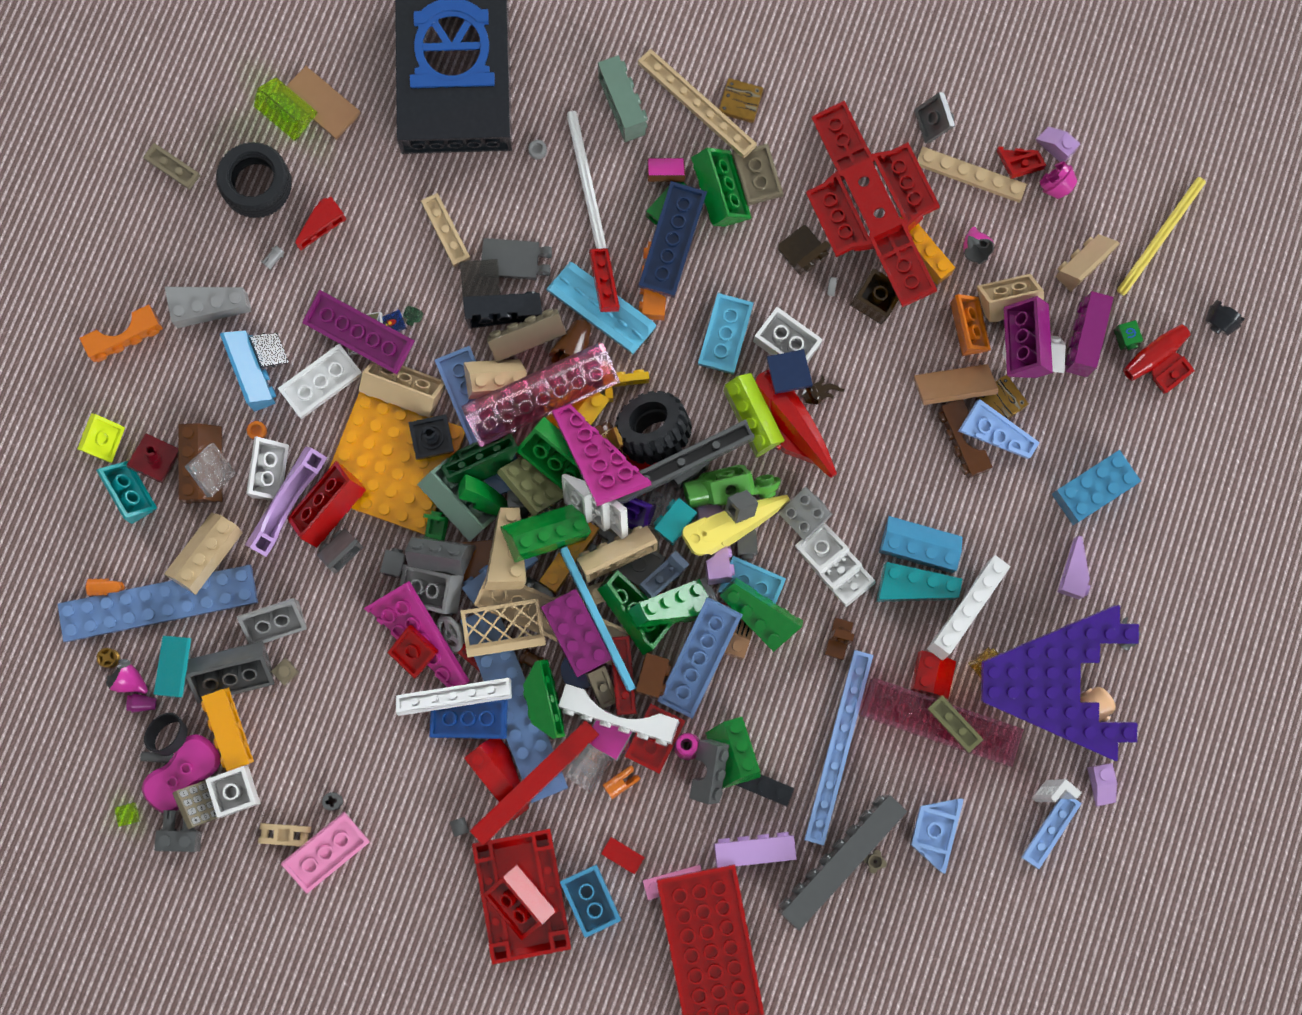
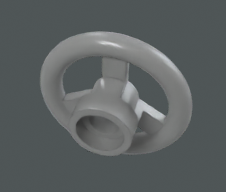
M447 615L441 616L437 620L436 626L446 642L449 639L457 644L455 647L448 644L451 651L458 652L464 642L463 627L452 617ZM443 622H444V624H445V634H444V635L442 634V623H443Z

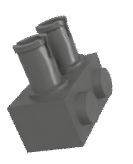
M163 810V828L156 830L154 851L200 852L202 831H197L195 827L188 830L184 819L183 829L177 831L175 829L177 811Z

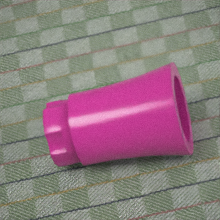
M692 733L679 735L674 744L677 756L683 760L696 758L699 738ZM685 742H689L691 744L690 749H685L683 747Z

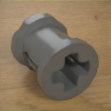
M327 793L322 799L323 807L327 810L340 809L343 804L342 796L338 793ZM332 798L337 799V802L334 803V807L332 804L328 803V801H330Z

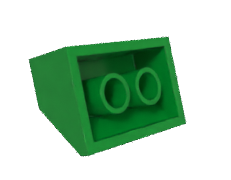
M742 716L722 722L705 732L707 739L729 745L723 789L760 778L761 771Z

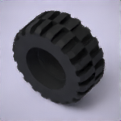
M649 391L648 394L642 393L637 398H632L629 400V404L622 407V412L618 413L617 421L615 422V427H617L621 435L622 448L631 460L637 461V463L644 464L646 462L647 465H653L682 451V447L687 445L692 433L690 418L680 399L664 391H657V393ZM664 422L657 430L642 434L650 425Z

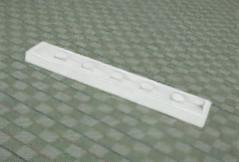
M503 678L396 695V714L401 716L512 698L511 679Z

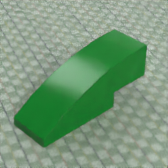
M465 474L459 482V498L472 502L473 509L497 516L500 508H508V501L498 491L481 480Z

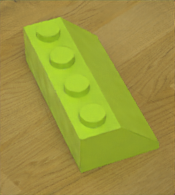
M752 373L739 375L725 384L723 392L738 422L746 420L751 432L755 436L754 440L749 442V445L756 458L785 441Z

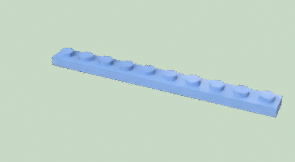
M857 650L853 651L804 838L806 841L823 846L825 844L873 659L871 654Z

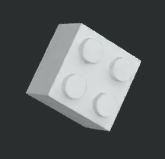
M242 766L205 779L217 818H223L260 804L249 766Z

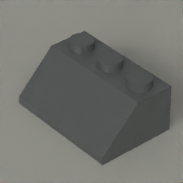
M418 536L411 537L405 549L408 567L463 576L476 549V545Z

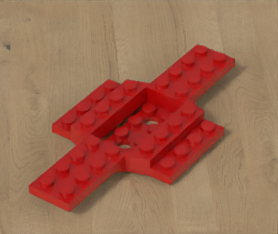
M845 100L811 116L836 168V172L823 184L806 191V194L835 256L838 257L851 250L856 252L874 249L902 308L937 292V288L909 231L923 220L924 215L939 209L940 205L909 142L890 151L871 154ZM874 165H876V167H877V169H878V171H879V173H880V175H881V177H882V179H883V181H884V183H885V185H886V187H887V189H888V191H889V193H890V195H891V197H892V199H893V201H894V203H895V205H896V208H897V210H898V212H899L901 218L899 217V215H898V213H897V211H896V209H895V207H894V205H893V203H892V201H891V199H890V197H889V195H888V193H887V191H886V189H885V186H884V184H883V182H882V180H881V178H880V176H879V174H878V172H877V170H876V168H875ZM866 177L869 179V184L864 187L860 186L859 180ZM844 179L870 231L869 235L842 181ZM877 209H883L885 211V214L882 218H876L874 216V212Z

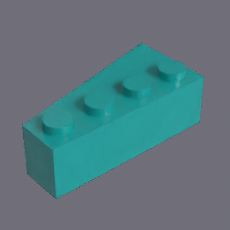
M886 562L883 565L876 602L956 600L960 596L963 579Z

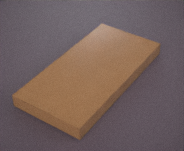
M307 66L281 91L283 96L336 140L361 115V112Z
M988 364L914 375V382L923 405L998 394V387Z

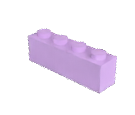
M789 832L777 833V837L770 838L769 834L757 835V839L751 840L749 836L737 837L738 841L730 842V838L718 839V843H714L717 868L733 864L735 866L797 860L794 835H789Z

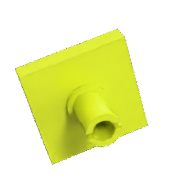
M91 413L86 428L82 433L78 450L112 463L125 427Z

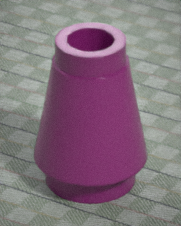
M133 693V695L127 696L126 710L131 711V713L156 710L157 699Z

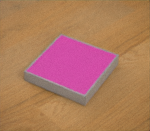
M603 709V710L606 711L607 713H610V714L614 715L613 713L607 711L606 709ZM595 720L592 727L599 733V736L589 746L618 761L634 732L630 731L629 734L618 731V727L611 725L610 728L599 725L600 721Z

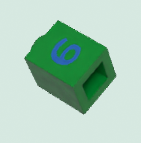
M1137 320L1120 324L1114 329L1120 351L1125 349L1133 351L1139 348L1138 345L1143 342Z

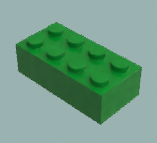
M543 417L518 446L517 453L562 490L563 474L584 481L561 431Z

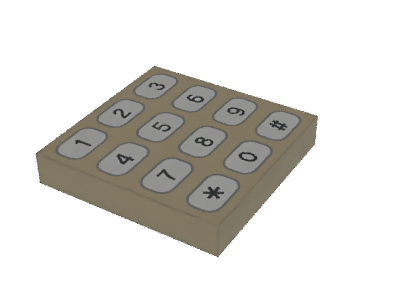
M206 780L172 793L188 830L218 819Z

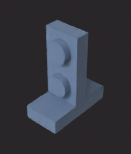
M675 550L638 587L649 598L655 597L670 583L676 581L689 563Z

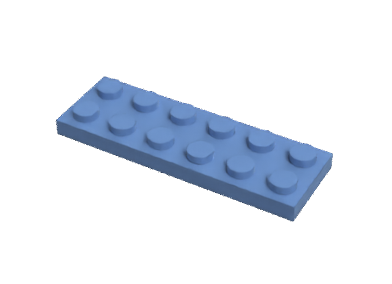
M709 597L706 598L666 682L664 694L659 697L658 702L693 719L743 614Z

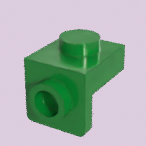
M431 511V514L424 513L423 517L428 518L425 537L445 540L449 519L442 516V512Z

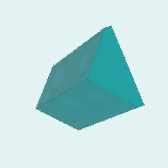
M128 461L97 469L99 477L124 520L133 524L157 510V506L137 472L127 467Z
M162 636L154 695L183 697L191 638Z

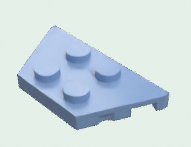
M961 798L920 806L910 843L913 848L944 874L946 873L964 800Z

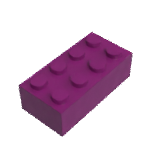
M1091 291L1087 297L1084 296L1082 302H1079L1076 310L1079 313L1078 319H1075L1072 330H1075L1074 336L1070 338L1068 344L1070 353L1065 357V372L1088 377L1097 369L1114 297Z
M577 589L540 607L576 677L612 659Z

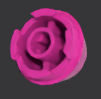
M1064 161L1054 165L1056 169L1052 170L1049 174L1046 172L1039 182L1043 188L1042 191L1056 199L1070 194L1077 184V178L1072 166L1067 165Z

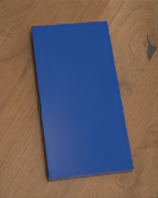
M508 699L430 711L429 738L507 739Z

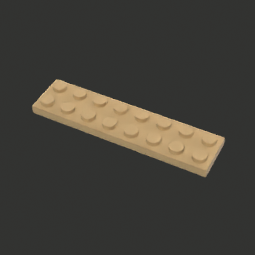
M485 578L474 606L481 608L539 599L541 607L556 598L524 585L523 589L484 590ZM535 603L527 604L522 610L531 618L536 612ZM508 607L503 615L512 621L519 611L513 607ZM504 608L496 610H498L501 613ZM540 608L544 636L557 641ZM488 610V612L499 616L494 610ZM520 613L514 623L525 627L530 619ZM537 615L534 617L536 622H538ZM603 619L611 637L629 636L623 627ZM531 622L527 629L540 634L539 626ZM611 660L605 662V663H607V664L612 665V661H611Z

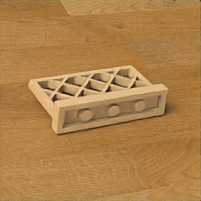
M539 599L461 610L468 658L546 645ZM535 603L536 612L531 618L522 610L527 604ZM508 607H513L519 611L512 621L503 615ZM504 608L501 613L498 610H496ZM488 610H494L499 614L493 624L484 618ZM482 611H484V613L482 614V616L477 613V612H482ZM474 613L480 618L472 627L466 622L465 614ZM520 613L530 619L524 629L514 623ZM536 615H537L538 622H536V621L534 620V617H535ZM501 616L510 622L504 632L495 626ZM481 619L491 625L485 635L475 629ZM531 622H534L539 626L540 634L531 635L525 630ZM512 624L522 631L517 638H511L506 634ZM467 626L471 628L469 633L467 630ZM492 628L502 633L498 641H491L486 637ZM474 630L483 638L478 644L470 645L469 636ZM523 632L528 635V636L521 637V635L523 634ZM503 636H506L507 638H509V639L501 640V639L503 638ZM484 639H486V640L489 641V642H486V643H482V641H483Z

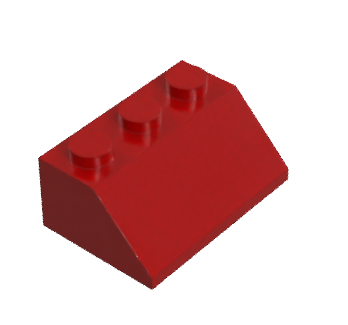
M518 865L512 868L483 894L521 940L526 938L556 912Z

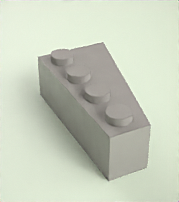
M165 287L171 322L177 329L252 312L248 294L243 287Z

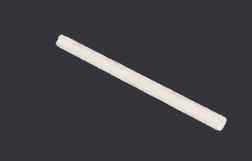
M569 111L567 112V118L596 249L606 248L577 112Z

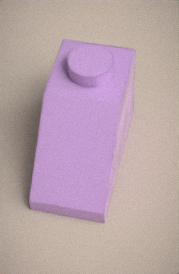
M1049 126L1036 139L1059 162H1066L1080 145L1067 131Z
M1113 764L1087 767L1096 806L1116 803L1117 781Z

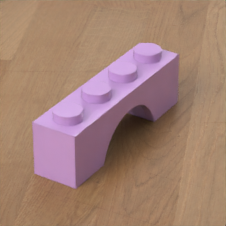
M717 504L698 507V520L704 517L708 518L725 510H722L721 506ZM725 546L717 551L712 558L706 560L705 569L708 585L731 582L732 576L735 575L734 564H730L729 557H732L731 546Z

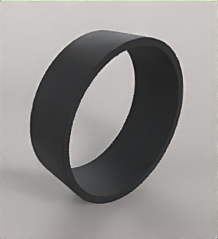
M175 713L161 714L147 727L144 734V745L149 751L160 756L172 755L184 744L187 738V726ZM179 722V732L174 741L167 747L156 750L155 742L159 732L168 724Z

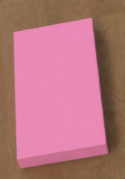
M344 811L281 862V865L307 894L370 843V841Z

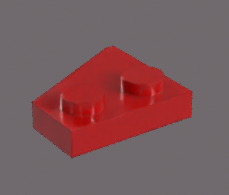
M1002 146L997 148V153L1011 179L1044 170L1046 167V163L1039 150L1015 148L1012 151L1004 150Z

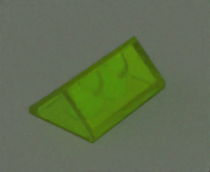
M277 77L257 88L254 107L294 141L299 138L318 113Z

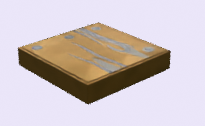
M728 78L719 110L728 117L754 123L764 88Z
M1007 374L996 381L998 394L976 397L1007 419L1029 405Z

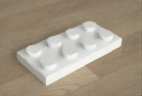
M339 343L281 385L278 390L297 415L303 419L359 378L362 372Z

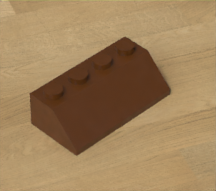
M200 423L178 424L179 500L184 504L223 502L222 426Z

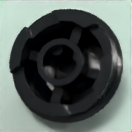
M1216 300L1213 305L1209 306L1205 321L1215 333H1223L1229 336L1242 327L1241 324L1245 318L1241 317V314L1233 308L1225 305L1222 306V302Z

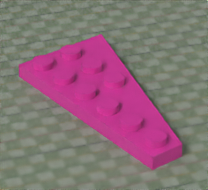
M571 404L552 410L556 423L596 506L651 486V481L647 477L645 478L635 465L633 466L627 461L626 457L611 442L603 438L599 431L592 427Z
M410 581L364 608L368 613L371 612L377 618L376 621L381 625L384 624L391 631V635L394 638L398 639L411 624L432 643L439 652L427 666L435 672V676L446 687L465 685L470 682Z

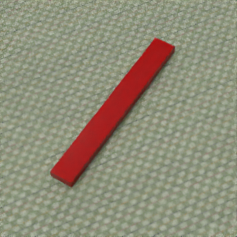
M585 720L484 816L470 832L484 846L599 736V733Z

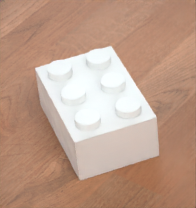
M778 307L775 308L762 325L753 340L756 345L770 355L804 349L807 363L823 341V339Z

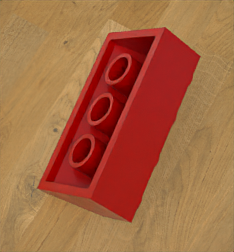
M335 461L287 519L300 539L317 548L332 529L338 525V522L344 515L350 511L356 501L362 497L366 489L352 473L338 461Z

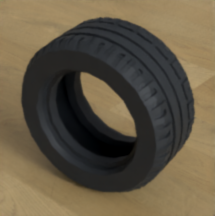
M259 142L239 144V146H235L228 151L227 154L225 153L219 162L216 171V183L223 199L236 213L249 218H261L274 214L287 202L292 187L291 175L282 156L272 147L263 143L260 144ZM253 164H262L269 167L273 171V181L263 194L245 196L236 191V178L245 167Z

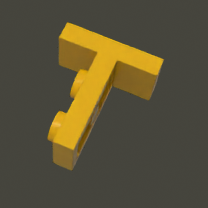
M609 361L601 362L605 397L609 399L608 403L614 402L612 387L649 383V371L644 372V370L639 369L629 374L616 372L611 376Z

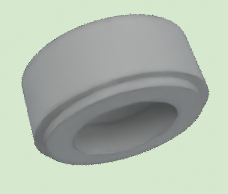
M541 140L532 141L528 147L529 155L536 160L544 158L547 154L546 144Z
M835 277L829 279L828 296H835L837 278Z

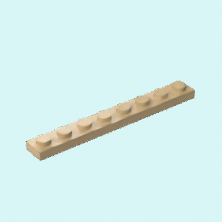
M652 49L638 60L639 66L743 159L757 147V143Z

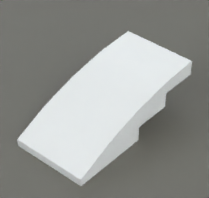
M567 474L562 475L564 503L567 506L572 504L584 514L587 523L594 521L603 531L611 528L621 539L628 536L626 507L616 499L596 506L585 481Z
M826 523L807 541L802 539L795 545L807 563L845 607L849 606L876 583L857 558L849 551L845 543Z

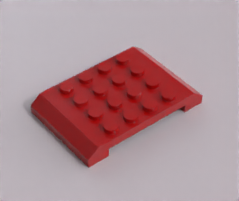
M551 829L489 840L484 846L480 842L472 843L492 965L571 950ZM516 865L525 873L556 911L523 940L517 936L483 895Z

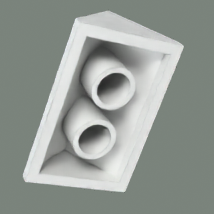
M257 436L254 437L246 492L251 498L273 500L284 482L289 449L288 444Z

